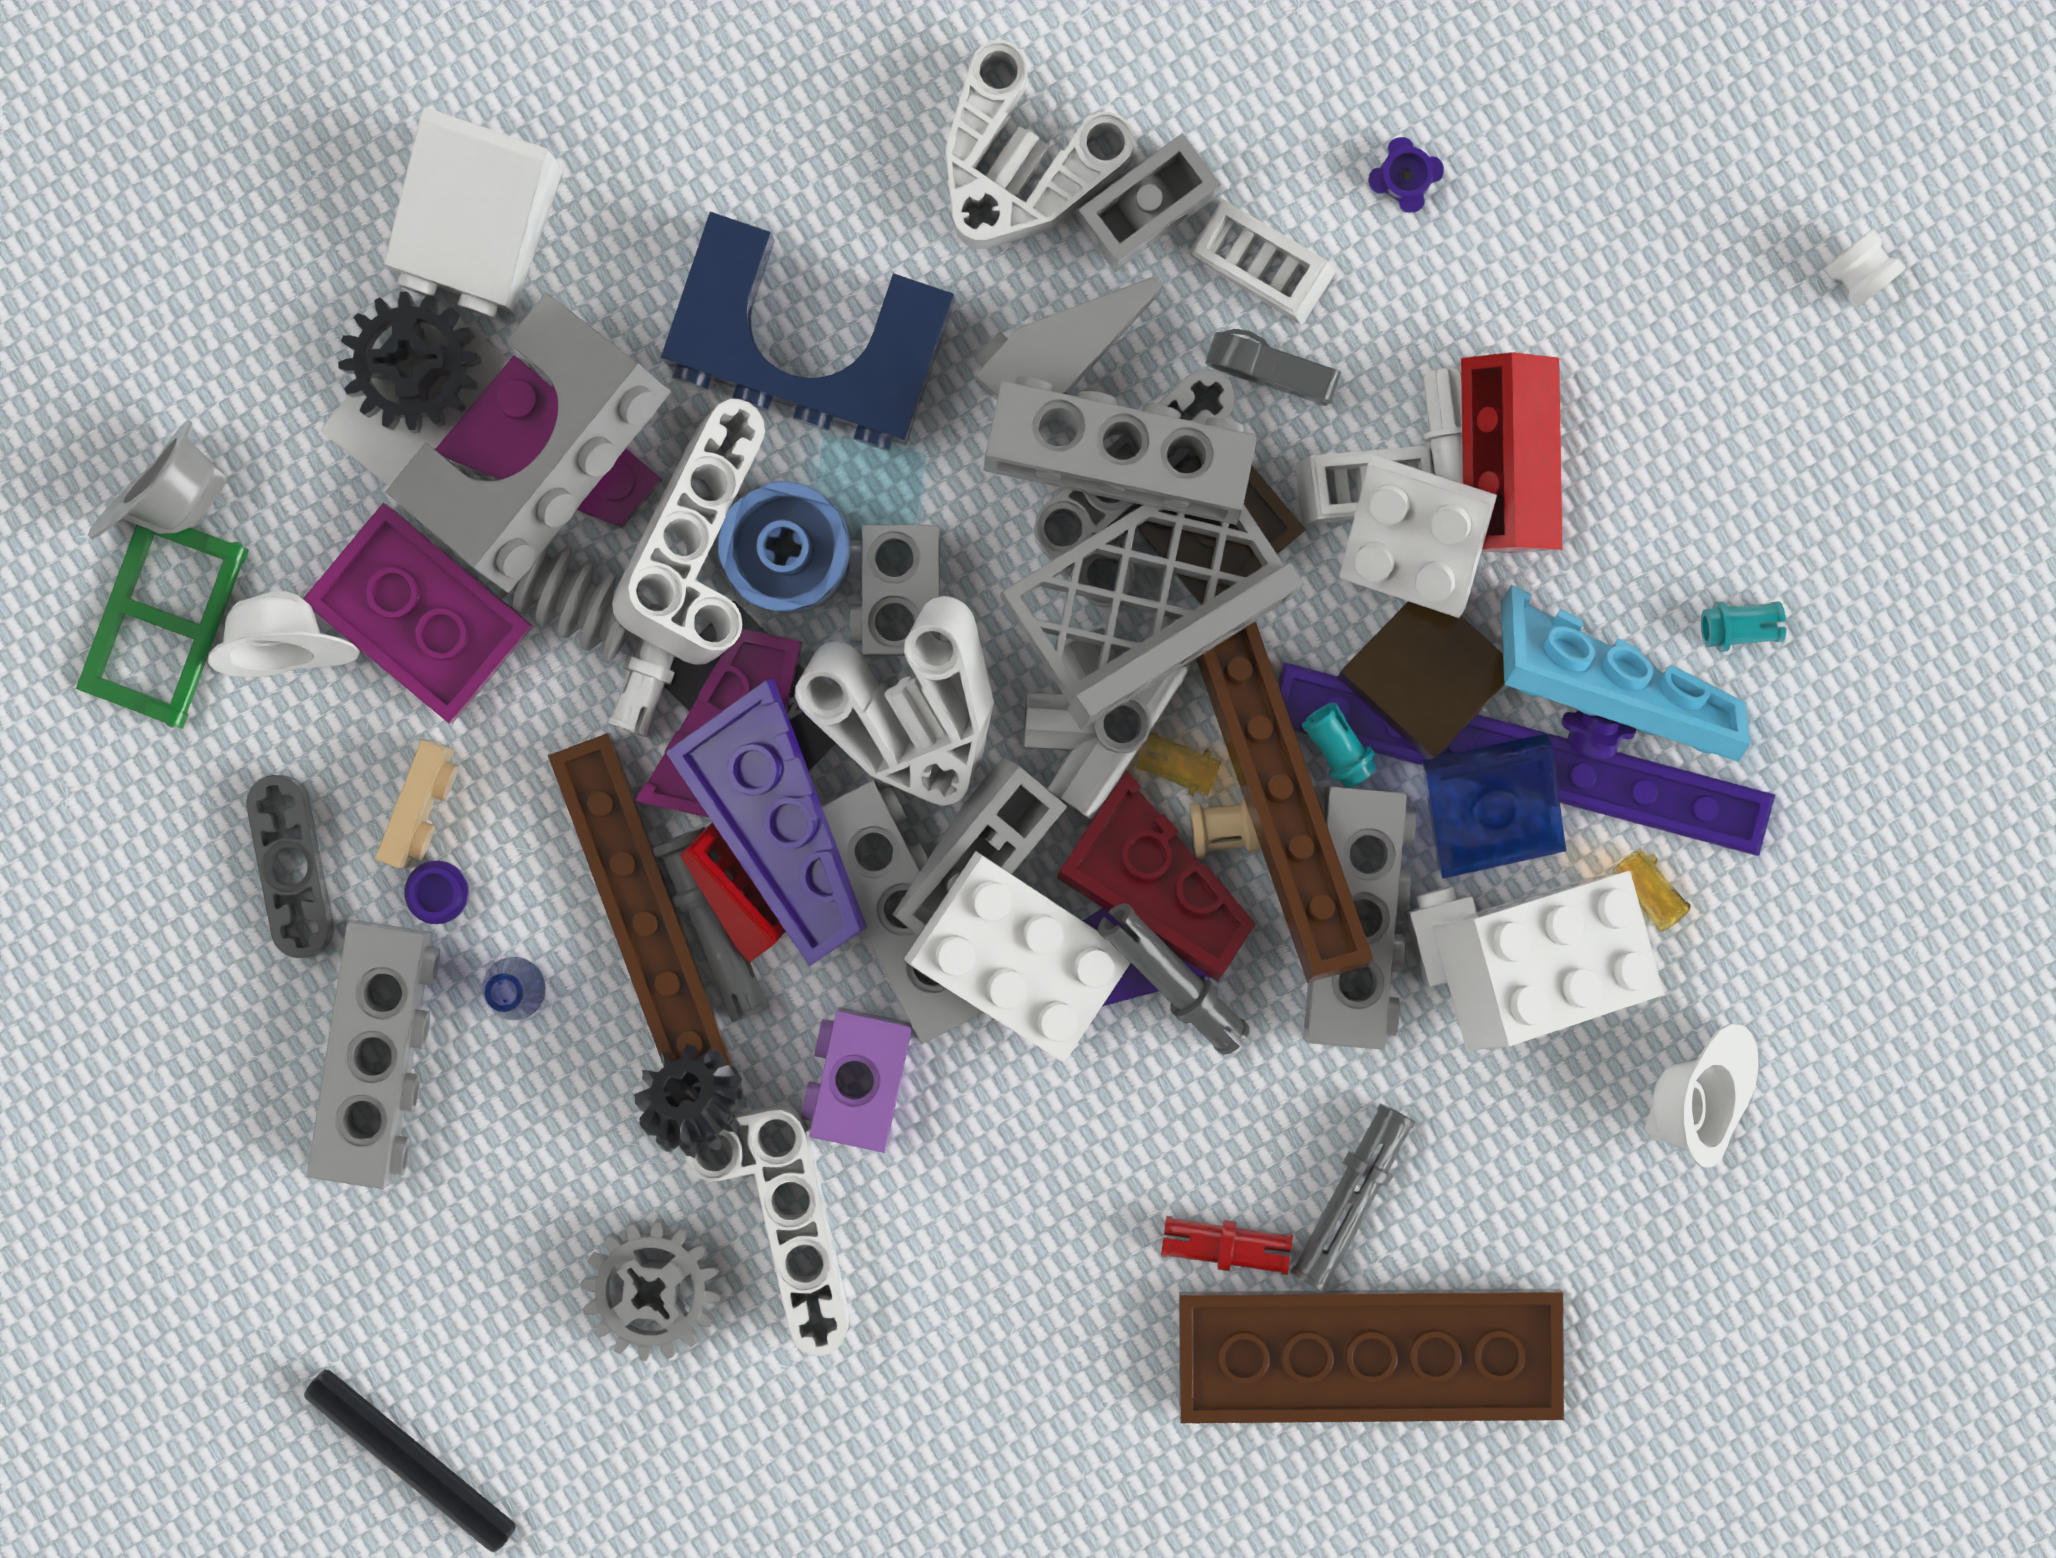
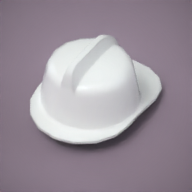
M272 591L239 601L232 606L226 617L223 643L218 644L209 652L208 664L215 671L228 676L265 677L295 669L348 664L357 659L359 650L354 644L341 638L320 634L312 607L302 597L288 591Z
M1727 1024L1715 1032L1698 1059L1674 1064L1660 1074L1655 1086L1653 1104L1645 1125V1131L1650 1138L1666 1142L1673 1147L1688 1150L1691 1159L1699 1167H1713L1722 1159L1730 1137L1747 1108L1756 1086L1759 1068L1758 1048L1752 1033L1739 1024Z

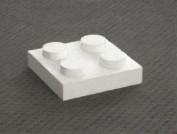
M1375 455L1367 466L1339 578L1460 618L1467 605L1497 495Z

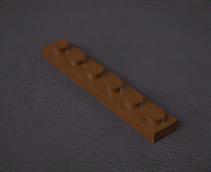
M1255 621L1197 657L1196 660L1306 981L1309 983L1367 967L1374 959Z
M606 733L548 755L660 1059L661 1051L670 1053L675 1060H679L688 1043L691 1046H696L701 1056L712 1048L723 1056L726 1061L725 1066H734L657 857L653 853V846L611 734ZM740 1085L738 1089L743 1092V1088Z

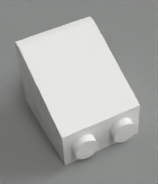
M423 107L384 265L400 275L397 282L398 286L424 296L427 294L434 296L436 289L440 288L460 295L457 306L476 314L494 318L497 308L514 314L563 169L547 148Z

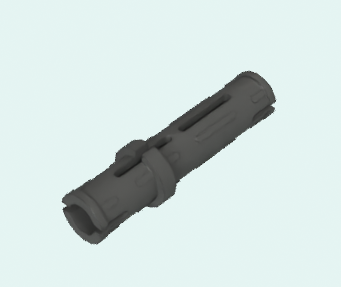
M1123 903L1112 908L1108 913L1124 927V930L1118 925L1115 927L1108 919L1103 917L1098 926L1100 936L1108 940L1171 1002L1170 1011L1185 1024L1192 1023L1219 1054L1226 1055L1237 1050L1240 1046L1224 1029L1228 1032L1233 1031L1245 1042L1249 1034V1025L1243 1019H1240L1218 997L1217 986L1206 976H1197L1141 920L1129 904Z
M1381 1103L1356 1152L1348 1151L1342 1162L1347 1166V1169L1321 1214L1296 1266H1293L1291 1270L1294 1276L1322 1291H1327L1328 1283L1339 1266L1352 1239L1355 1237L1381 1185L1388 1187L1394 1175L1389 1170L1410 1129L1416 1123L1409 1117ZM1383 1144L1359 1191H1354L1378 1145ZM1348 1203H1351L1352 1205L1350 1206L1329 1248L1327 1250H1324L1323 1248L1326 1245L1346 1205Z

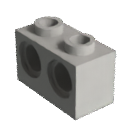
M862 525V540H851L850 579L862 578V604H850V642H862V654L864 656H905L904 643L906 638L900 641L884 639L878 632L877 619L885 608L899 605L907 608L912 613L915 623L924 605L931 599L940 597L939 525ZM890 542L904 543L913 552V564L909 571L902 576L890 577L878 569L877 555L880 549ZM929 631L934 638L940 640V632Z

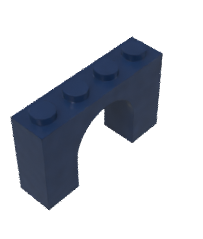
M710 211L661 355V359L666 365L674 367L671 378L704 390H708L711 380L735 388L732 396L733 399L749 402L754 407L763 410H769L771 401L796 408L793 415L794 420L822 430L829 431L832 421L855 428L854 440L881 450L890 451L893 441L907 446L955 303L954 293L893 273L873 334L862 354L848 367L832 375L817 378L791 375L772 365L760 353L752 333V310L775 242L773 235L770 231Z

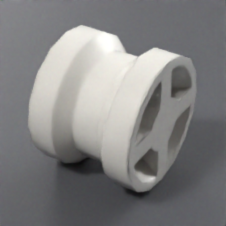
M1874 228L1823 269L1831 279L1841 280L1848 289L1847 299L1854 308H1858L1906 269V266L1899 258L1889 257L1881 248L1882 237Z

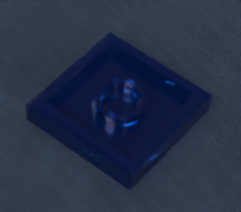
M1547 733L1421 761L1437 865L1442 879L1567 851L1553 746Z

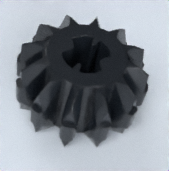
M687 1043L679 1060H675L670 1053L661 1051V1063L664 1067L659 1072L642 1070V1079L649 1088L634 1094L636 1106L641 1112H644L639 1118V1124L648 1136H656V1143L662 1150L671 1153L680 1146L686 1156L695 1158L701 1142L706 1141L712 1149L720 1151L721 1139L718 1137V1134L723 1129L729 1132H739L740 1123L732 1113L747 1108V1098L738 1089L742 1084L741 1075L734 1066H725L726 1061L720 1052L711 1048L701 1056L696 1046H691Z

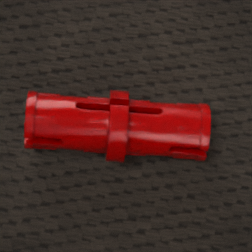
M1166 1216L1164 1235L1189 1238L1190 1241L1163 1238L1161 1257L1167 1258V1256L1218 1263L1217 1270L1230 1271L1231 1265L1288 1275L1290 1256L1265 1253L1264 1250L1290 1253L1293 1234L1287 1233L1285 1235L1236 1228L1237 1221L1224 1220L1223 1226Z

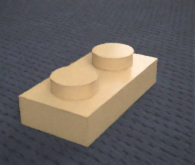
M421 739L375 860L398 869L408 868L412 858L419 861L422 860L435 829V825L427 822L436 798L445 801L457 774L458 766L450 763L455 749L432 740Z

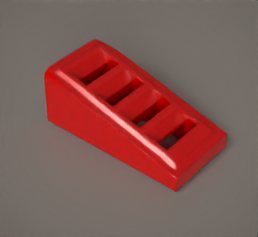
M711 822L680 854V857L733 944L750 963L772 947L786 931L713 822ZM714 846L721 856L716 863L707 855ZM728 869L734 878L732 882L724 874Z

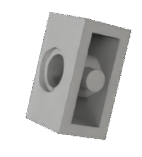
M1181 133L1078 210L1077 222L1113 271L1116 272L1215 199L1221 184L1185 135Z

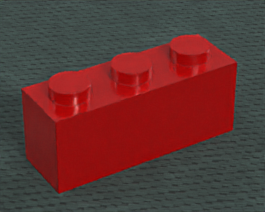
M1509 352L1461 358L1463 484L1497 495L1481 552L1520 553L1562 550L1559 357Z

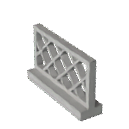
M1244 504L1236 524L1239 531L1228 528L1229 523L1220 522L1219 526L1184 518L1185 514L1176 512L1175 515L1163 513L1164 509L1142 505L1001 592L1000 598L1070 703L1067 710L1080 730L1291 600L1302 588L1304 582L1292 564L1283 565ZM1148 521L1173 527L1166 558L1131 550L1137 526ZM1181 530L1216 538L1210 569L1175 561ZM1125 534L1122 548L1108 545ZM1228 540L1250 546L1263 567L1248 577L1221 572L1220 566L1225 541ZM1094 553L1120 560L1113 591L1078 583L1083 559ZM1128 562L1164 570L1157 602L1122 594ZM1072 567L1069 581L1055 578ZM1173 573L1208 581L1204 602L1201 606L1190 610L1167 604ZM1217 583L1231 586L1215 596ZM1039 586L1067 592L1060 624L1035 619L1021 597ZM1075 595L1111 603L1104 635L1069 627ZM1120 605L1155 613L1151 635L1148 639L1141 643L1113 637ZM1164 616L1178 619L1161 630ZM1045 633L1057 636L1055 649ZM1066 638L1102 646L1097 670L1078 682L1075 681L1062 661ZM1110 649L1125 652L1108 663Z

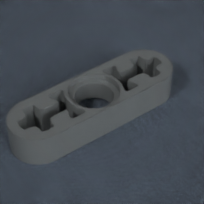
M285 775L266 776L258 780L251 787L247 795L246 808L270 932L274 944L282 953L293 958H305L322 952L331 942L334 933L333 918L310 800L305 787L298 780ZM278 785L281 795H292L294 807L284 810L286 830L295 829L300 826L302 839L295 837L281 838L268 844L266 833L280 832L276 814L271 812L265 813L262 807V801L272 798V787ZM288 847L299 850L305 856L308 865L305 877L295 885L282 883L276 877L273 870V862L276 855ZM312 888L314 901L305 900L300 902L305 920H316L318 932L309 935V946L302 947L299 937L289 938L287 934V925L295 923L297 918L294 903H288L281 907L279 894L295 895L304 893Z

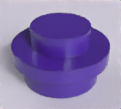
M429 861L419 865L411 872L405 884L404 897L408 909L416 918L429 924H444L454 920L464 911L469 899V885L465 875L455 865L445 861Z

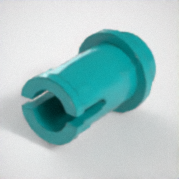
M1724 601L1715 602L1712 609H1704L1701 614L1703 642L1706 647H1716L1719 652H1727L1730 646L1735 644L1769 641L1783 642L1786 637L1787 628L1778 627L1776 622L1786 621L1785 610L1780 601L1771 602V604L1738 607L1727 606Z
M1330 703L1319 708L1305 719L1306 722L1302 723L1305 732L1315 742L1327 760V764L1331 768L1328 774L1332 781H1341L1345 788H1350L1367 779L1376 770L1377 766L1372 760L1375 752L1371 746L1363 747L1336 703Z

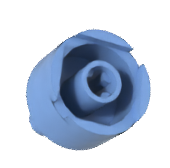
M771 482L744 495L730 507L725 515L726 517L719 531L718 556L731 585L750 603L779 613H801L824 605L839 591L850 572L849 560L851 540H853L851 531L841 511L835 504L816 490L795 482ZM788 531H794L793 541L802 546L799 557H789L786 565L780 566V555L771 551L774 539L779 541L785 540Z

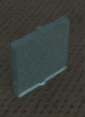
M823 437L815 490L829 499L841 511L849 525L853 540H862V525H915L927 454L895 448L885 451L863 443ZM890 542L880 549L877 559L909 564L911 549L904 543Z

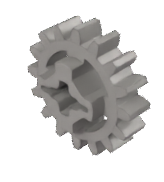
M656 1219L650 1234H643L638 1222L633 1221L627 1225L628 1240L623 1241L619 1236L611 1232L604 1239L605 1245L611 1254L607 1256L602 1253L593 1252L587 1262L594 1269L598 1270L599 1274L598 1276L585 1277L581 1281L582 1289L595 1292L596 1298L583 1307L584 1315L600 1313L603 1321L594 1333L598 1338L607 1335L611 1331L619 1336L614 1350L618 1354H621L630 1343L638 1345V1355L641 1361H647L653 1346L659 1345L664 1356L667 1359L672 1358L676 1353V1339L680 1338L685 1344L693 1347L699 1340L697 1332L693 1327L694 1323L710 1327L715 1319L711 1312L703 1307L704 1304L716 1303L721 1299L722 1291L707 1287V1281L718 1275L720 1271L719 1266L712 1264L703 1266L699 1259L705 1253L708 1245L702 1242L689 1248L684 1243L688 1234L687 1227L682 1226L671 1237L665 1235L663 1219ZM657 1248L670 1252L674 1256L667 1261L647 1259L641 1251L638 1252L637 1250ZM616 1267L618 1269L617 1274L624 1281L622 1298L613 1305L610 1296V1279ZM690 1274L693 1281L694 1297L691 1308L687 1312L684 1309L686 1306L679 1298L680 1282ZM641 1276L648 1282L655 1281L657 1278L664 1282L666 1286L660 1294L662 1303L655 1297L648 1298L646 1301L639 1297L638 1291L643 1286ZM635 1319L656 1320L664 1330H642L630 1325V1323Z

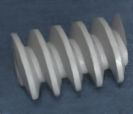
M548 544L534 561L530 570L522 576L509 592L511 593L515 589L513 608L524 612L538 601L535 613L536 622L546 625L560 614L557 627L558 635L568 638L582 627L579 641L580 648L590 651L604 640L602 661L609 664L619 653L631 632L619 624L613 613V591L617 575L611 572L595 584L591 582L595 562L588 559L573 571L569 569L573 549L566 546L551 558L547 556ZM501 588L497 598L502 599L509 593Z

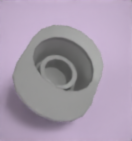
M187 420L183 423L163 448L154 463L137 477L98 517L88 533L91 539L102 535L120 519L162 534L177 533L190 528L204 517L224 488L226 476L219 467L211 462L187 438L193 422Z

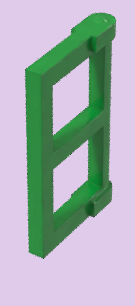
M136 524L76 689L162 721L168 727L183 729L188 717V709L242 563H245L250 549L244 548L239 542L231 543L193 528H187L177 533L160 534ZM154 535L223 560L200 624L131 599ZM125 614L194 639L170 703L102 678Z

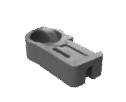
M1241 329L1215 332L1205 361L1207 366L1222 373L1261 386L1265 385L1315 402L1321 406H1327L1331 403L1341 374L1336 369L1271 348L1262 337L1249 330ZM1232 334L1247 335L1259 343Z

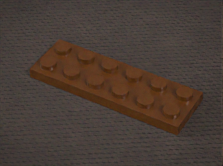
M1560 1289L1179 1292L1180 1423L1564 1420L1563 1291Z

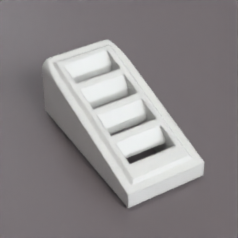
M1222 199L1189 251V254L1198 261L1301 325L1306 321L1335 274V270L1329 261ZM1234 224L1243 228V231L1224 259L1216 253ZM1258 238L1265 243L1246 272L1239 268V266ZM1280 252L1287 256L1270 285L1261 280ZM1302 266L1307 269V272L1289 298L1284 293Z
M1430 445L1312 455L1296 463V476L1303 524L1354 520L1358 502L1351 503L1347 470L1355 469L1359 498L1368 463L1375 455L1397 463H1407V466L1434 474ZM1326 472H1329L1332 505L1329 503Z

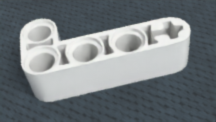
M731 399L720 403L695 429L615 590L612 601L613 613L619 624L625 629L679 659L695 665L707 664L730 648L740 637L743 626L741 613L731 600L695 580L723 524L725 515L729 511L760 448L765 434L764 419L758 409L749 402L740 399ZM726 428H728L732 432L730 442L733 446L723 456L714 454L721 447L727 434ZM691 478H699L709 484L713 491V501L703 500L694 493L691 487ZM670 531L683 538L687 547V556L674 554L668 549L664 542V532ZM637 586L648 587L657 594L660 599V611L646 609L637 598ZM695 617L705 618L713 624L717 634L716 642L706 641L697 634L694 627Z
M773 1105L733 1114L740 1123L739 1132H729L723 1129L719 1133L725 1136L731 1143L733 1148L731 1161L723 1166H713L702 1159L698 1150L695 1158L685 1155L686 1163L689 1170L698 1178L706 1181H723L750 1174L755 1175L789 1334L794 1345L803 1353L811 1356L828 1355L843 1343L849 1326V1310L807 1123L804 1119H801V1114L796 1109L787 1105ZM772 1119L786 1121L793 1127L796 1142L794 1146L785 1152L769 1150L761 1139L762 1126ZM786 1182H795L802 1185L809 1195V1207L799 1214L783 1212L775 1201L776 1188ZM799 1245L812 1246L820 1252L823 1258V1269L813 1276L799 1275L789 1264V1252ZM825 1285H829L831 1291H821L818 1300L822 1316L828 1319L835 1318L836 1322L830 1325L827 1337H819L815 1328L805 1329L803 1325L809 1321L812 1313L810 1295L807 1294L797 1299L795 1293H812Z

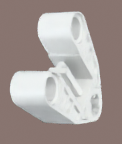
M993 40L985 43L974 53L945 147L953 227L957 237L965 245L974 249H989L1052 230L1117 178L1129 166L1134 150V133L1130 124L1122 116L1113 112H1099L1089 116L1077 130L1065 150H1060L1026 202L1017 196L1050 148L1049 145L1041 141L1040 137L1030 130L1026 131L1021 126H1018L987 174L983 175L977 171L1008 125V118L1023 97L1027 87V61L1024 54L1015 44L1005 40ZM1004 61L1015 69L1017 77L1010 86L1003 89H994L982 80V70L991 62ZM1100 131H1108L1115 134L1121 140L1123 150L1114 159L1100 160L1089 152L1087 147L1088 140ZM985 203L992 205V219L997 220L993 226L982 223L976 230L968 226L970 225V214L965 211L970 206L980 210Z
M942 596L933 598L924 605L904 643V653L907 662L915 673L916 678L913 679L911 676L905 677L899 681L897 686L886 690L883 683L877 681L866 660L856 648L847 643L835 641L825 643L816 650L796 685L795 698L802 711L868 774L933 804L950 805L955 804L964 797L982 761L994 700L973 613L965 603L958 599ZM929 631L940 632L950 642H942L934 638ZM822 676L835 680L841 687L827 683Z

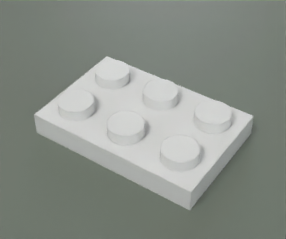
M975 851L904 958L915 969L1063 1063L1130 965V962L1108 940L1100 936L1098 930L977 851Z

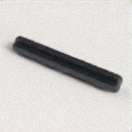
M325 1369L320 1372L306 1388L304 1397L309 1403L487 1550L494 1553L497 1552L512 1536L516 1526L509 1517L331 1370Z

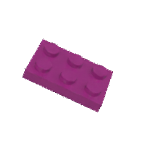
M384 502L303 598L312 607L314 612L449 724H453L534 627L502 599H498L495 593Z

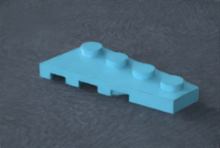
M1514 585L1510 586L1501 601L1505 685L1516 688L1530 696H1540L1576 708L1587 715H1598L1634 727L1645 734L1662 736L1692 746L1706 754H1716L1737 762L1740 761L1750 746L1746 702L1673 665L1663 673L1652 667L1648 659L1640 653L1641 649L1619 638L1612 647L1580 631L1584 622L1582 619L1562 609L1558 611L1554 618L1528 605L1532 594Z

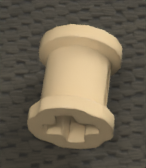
M1244 798L1241 804L1203 808L1199 802L1189 803L1192 840L1196 859L1206 858L1207 853L1210 851L1246 848L1249 854L1259 853V841Z

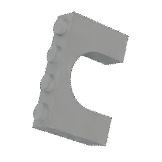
M547 292L506 341L551 379L557 392L558 416L550 440L538 457L526 468L508 478L497 481H478L472 479L462 469L425 442L385 491L470 566L507 593L530 570L534 561L563 525L572 518L576 509L601 478L613 467L617 458L642 427L654 416L656 410L671 393L667 387L639 363Z

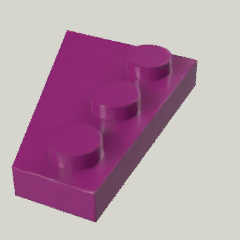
M513 355L435 450L448 460L499 480L515 475L531 464L550 440L558 416L556 389ZM625 449L617 458L613 467L601 478L576 510L623 528L663 479L630 451Z
M742 628L740 637L730 648L723 652L699 692L698 699L680 729L675 732L664 751L665 754L650 779L644 784L635 801L709 818L666 754V751L768 679L774 678L787 712L803 642Z

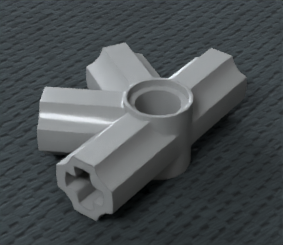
M1103 627L1093 631L1102 635L1105 633ZM1152 630L1149 631L1144 640L1150 637ZM1077 640L1064 646L1062 661L1076 682L1097 670L1102 646ZM1110 649L1108 663L1117 658L1114 649ZM1194 659L1117 707L1130 711L1138 722L1136 737L1127 743H1117L1106 735L1103 726L1105 715L1080 730L1067 710L1070 703L1064 694L1027 692L1024 748L1071 751L1046 789L1067 807L1092 821L1141 745L1147 740L1150 731L1197 660Z

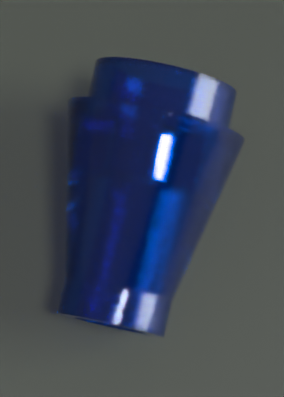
M507 957L497 961L488 969L483 979L482 994L486 1005L495 1015L506 1020H521L531 1016L541 1006L545 997L546 987L541 971L536 965L524 958ZM504 980L511 981L517 989V996L512 1003L509 999H501L499 996L498 987L503 984Z

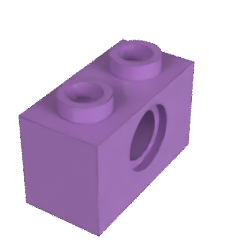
M841 1007L837 1009L834 1021L822 1019L814 1054L816 1057L826 1059L821 1084L809 1081L801 1113V1119L812 1121L809 1137L885 1153L913 1028L910 1022ZM850 1061H859L866 1064L873 1074V1087L862 1095H851L845 1092L840 1087L837 1077L838 1070L843 1064Z

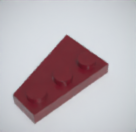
M1126 770L1059 870L1056 878L1108 912L1119 904H1129L1141 920L1178 957L1219 982L1254 928L1255 922L1207 865L1200 864L1177 836L1179 831L1164 813L1160 815L1139 791L1141 788L1139 783Z

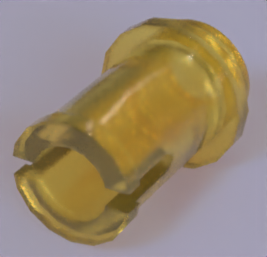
M1151 731L1144 748L1167 757L1168 761L1144 753L1141 754L1136 769L1139 771L1144 770L1188 788V796L1193 798L1196 792L1208 797L1222 764V761L1211 757L1213 750L1206 748L1203 754Z
M1640 848L1624 858L1612 870V873L1630 870L1640 907L1654 922L1657 930L1663 932L1681 920L1689 912L1691 905L1682 898L1656 867L1659 861L1656 855L1651 854L1647 856Z

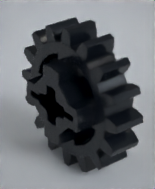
M407 291L400 292L398 307L391 308L381 297L375 299V309L378 315L370 320L367 316L357 313L354 319L362 329L359 337L343 335L341 339L342 343L354 351L353 358H347L338 362L340 370L355 374L356 377L355 380L351 381L344 388L346 394L352 398L363 395L367 397L359 411L368 418L376 415L381 409L384 410L382 426L390 430L396 428L401 418H405L408 430L412 433H420L422 418L427 416L438 427L446 425L442 410L449 405L453 409L463 412L466 406L457 396L461 388L477 390L478 383L466 374L467 367L481 364V356L464 349V346L476 337L474 332L469 327L458 330L453 329L459 320L460 314L452 307L444 310L438 316V300L434 296L427 294L422 300L420 307H415L413 298ZM421 322L437 328L445 337L449 347H442L441 345L430 346L426 343ZM392 327V335L380 349H372L379 336ZM410 348L422 358L430 359L424 361L423 364L413 366L412 377H408L398 367L390 366L396 365L397 361L406 360L408 349ZM440 376H448L441 390L428 399L430 387ZM371 378L391 380L395 384L399 404L384 398L376 389Z

